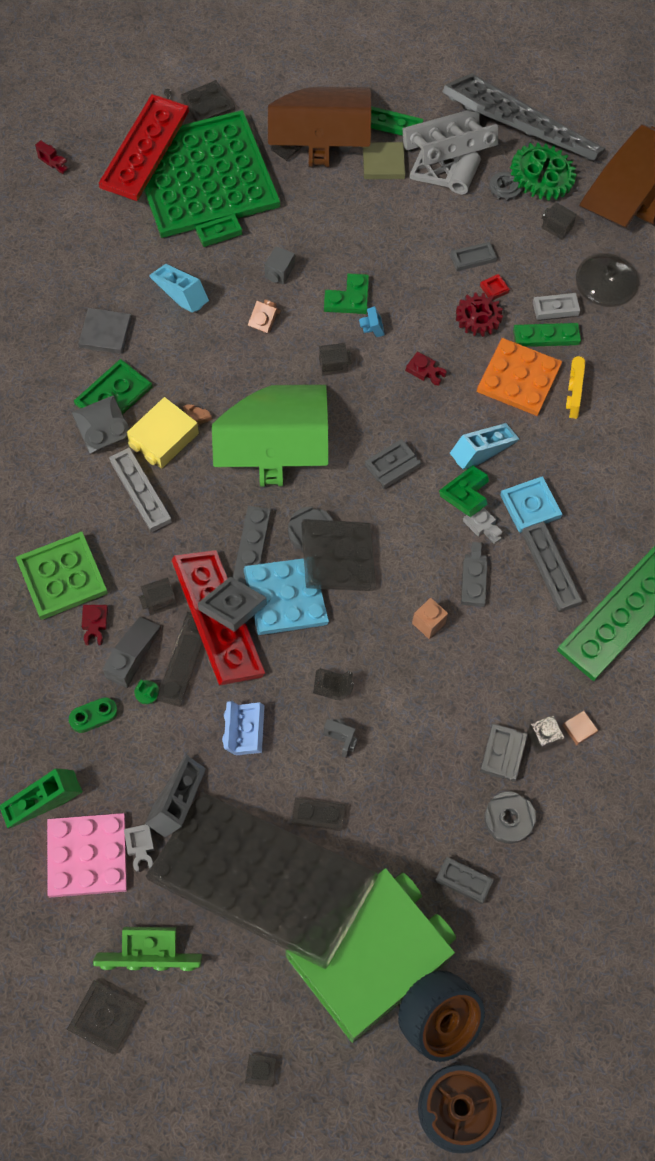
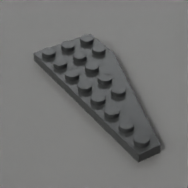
M473 73L444 86L443 93L448 95L450 100L465 105L466 109L476 111L522 130L528 135L539 137L573 151L588 160H596L602 156L605 150L604 147Z

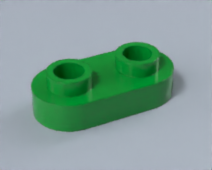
M100 698L72 710L69 715V724L74 731L85 733L112 722L118 713L117 706L110 698ZM103 706L109 707L106 712H101L100 709ZM79 716H85V719L83 721H77V718Z

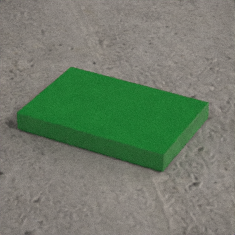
M120 359L74 400V404L81 409L114 396L123 415L153 386L151 382Z

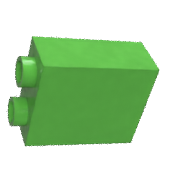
M385 868L286 948V958L352 1043L401 1003L406 992L417 980L429 973L437 972L451 960L455 953L449 946L456 940L453 930L438 914H435L429 920L415 904L422 898V895L414 882L403 872L394 879Z

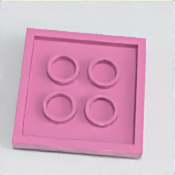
M124 813L47 819L49 898L127 891Z

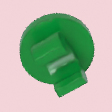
M140 680L134 694L138 702L146 705L152 704L159 696V688L153 681Z

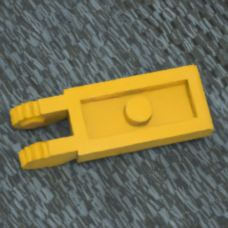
M580 356L574 357L572 360L568 391H572V396H567L566 409H570L569 418L575 419L579 415L585 360Z

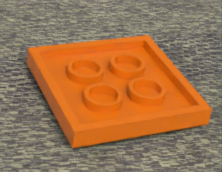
M501 338L476 392L538 416L562 361Z

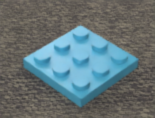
M313 557L244 567L243 571L247 586L267 599V605L254 615L258 635L328 624L329 620Z

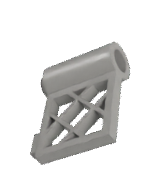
M421 149L410 173V179L449 187L452 192L463 195L467 193L481 158L475 151L451 158L454 159V162L449 164L440 161L439 163L442 167L432 170L430 165L433 164L423 165ZM425 167L428 170L425 174L417 173L418 170ZM446 172L447 177L443 179L438 178L436 175Z

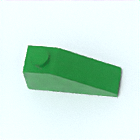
M56 768L2 803L0 810L7 828H12L64 805L81 794L82 789L74 770Z

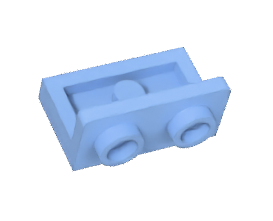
M233 701L227 702L224 712L225 733L222 738L225 750L234 755L262 753L265 705L260 702L237 705Z

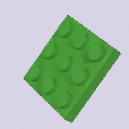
M83 532L16 557L41 620L108 594Z

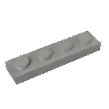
M130 448L109 457L113 468L150 532L172 523L168 512Z

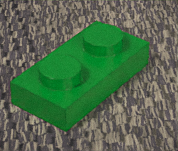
M235 214L195 226L196 233L203 247L242 235V228Z

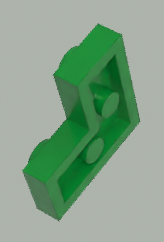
M347 273L346 291L325 290L324 312L367 314L369 275Z
M472 465L440 489V497L471 518L488 505L486 498L476 492L489 482L488 475Z

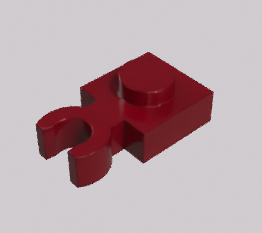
M42 140L35 144L40 160L51 168L55 167L61 174L68 170V167L64 165L67 160L62 156H58L57 151L52 145H47Z
M418 351L405 369V371L423 381L427 377L430 378L431 382L437 386L440 385L441 379L437 378L436 375H441L445 378L447 374L445 369L441 367L435 368L436 361Z
M83 605L81 627L83 630H88L84 634L85 645H89L91 637H97L98 645H102L103 637L100 630H107V605Z

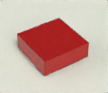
M499 274L480 282V287L489 298L492 295L493 300L508 294L510 290Z

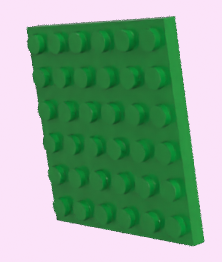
M243 110L181 125L144 189L161 238L195 230V226L235 214L236 218H241L280 207L279 197Z

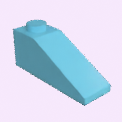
M164 264L149 275L177 304L192 313L200 310L209 301L200 279L170 265Z
M507 423L462 435L450 454L464 470L472 465L477 466L518 442L519 438Z

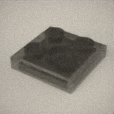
M217 80L181 94L182 101L185 105L189 106V111L196 121L235 112L234 105Z

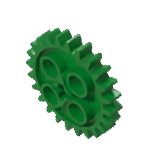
M537 142L535 147L529 143L528 148L523 146L521 150L518 149L510 166V169H512L511 175L515 176L513 181L520 182L518 188L524 187V193L532 192L531 197H534L536 194L539 195L540 200H542L543 196H546L548 201H550L552 196L557 200L559 195L564 197L566 193H569L575 183L577 174L574 173L576 168L571 167L573 161H567L568 155L562 156V150L556 152L555 146L550 149L546 143L544 147H541L539 142ZM548 160V167L544 173L541 183L537 182V180L545 164V161Z

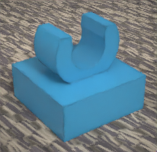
M375 306L368 308V317L359 319L360 327L363 328L364 333L373 331L376 337L384 336L382 318Z

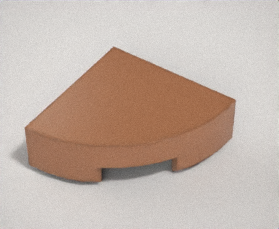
M194 405L183 406L184 412L195 420L198 425L212 420V416L206 409L194 407Z

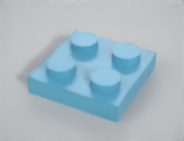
M543 476L501 491L500 496L519 533L522 532L523 528L541 522L546 524L560 519L562 516V512Z

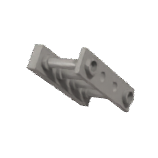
M466 110L403 128L404 148L410 150L420 147L422 149L423 165L426 166L498 145V125L482 127L479 125V113Z

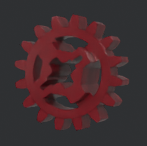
M474 292L473 297L467 294L465 300L461 299L459 306L456 308V321L459 322V328L465 327V333L467 334L472 331L473 336L480 333L484 337L485 332L493 334V329L498 330L503 317V309L499 307V301L493 302V296L491 295L489 298H486L485 293L478 296Z

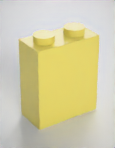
M165 397L127 431L129 446L135 452L140 451L143 453L151 465L156 464L161 469L199 434L198 423Z

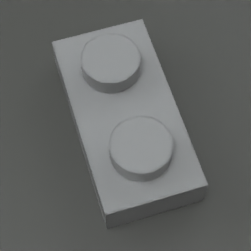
M576 293L534 297L533 299L537 320L579 316L580 308Z

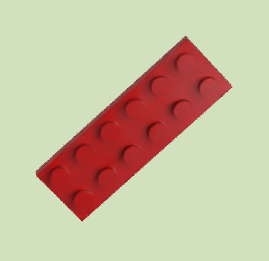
M151 94L100 179L99 188L138 201L188 115L189 106Z
M217 551L175 555L171 561L219 686L262 678L265 671L246 624L244 623L234 632L198 609V603L228 579Z

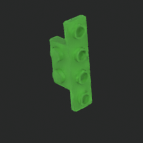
M123 927L122 953L99 952L93 960V966H100L103 970H112L116 967H127L129 970L153 967L155 970L163 971L168 970L169 967H180L183 971H192L201 966L202 954L176 953V928Z

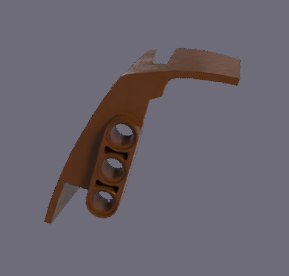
M641 125L628 138L588 190L579 204L580 207L624 228L628 227L636 213L638 218L655 225L654 126Z

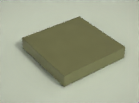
M370 142L369 147H363L364 179H405L403 142Z

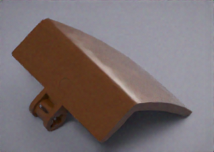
M309 87L284 95L268 105V144L309 146V167H313V165L329 167V146H370V87ZM314 157H324V159H315Z

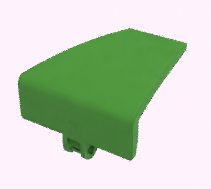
M271 385L252 393L232 406L212 424L213 466L259 467L260 487H265V484L283 486V466L328 465L326 385Z

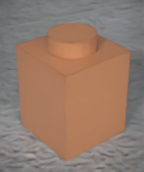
M430 598L414 613L412 624L430 639L446 624L448 613Z

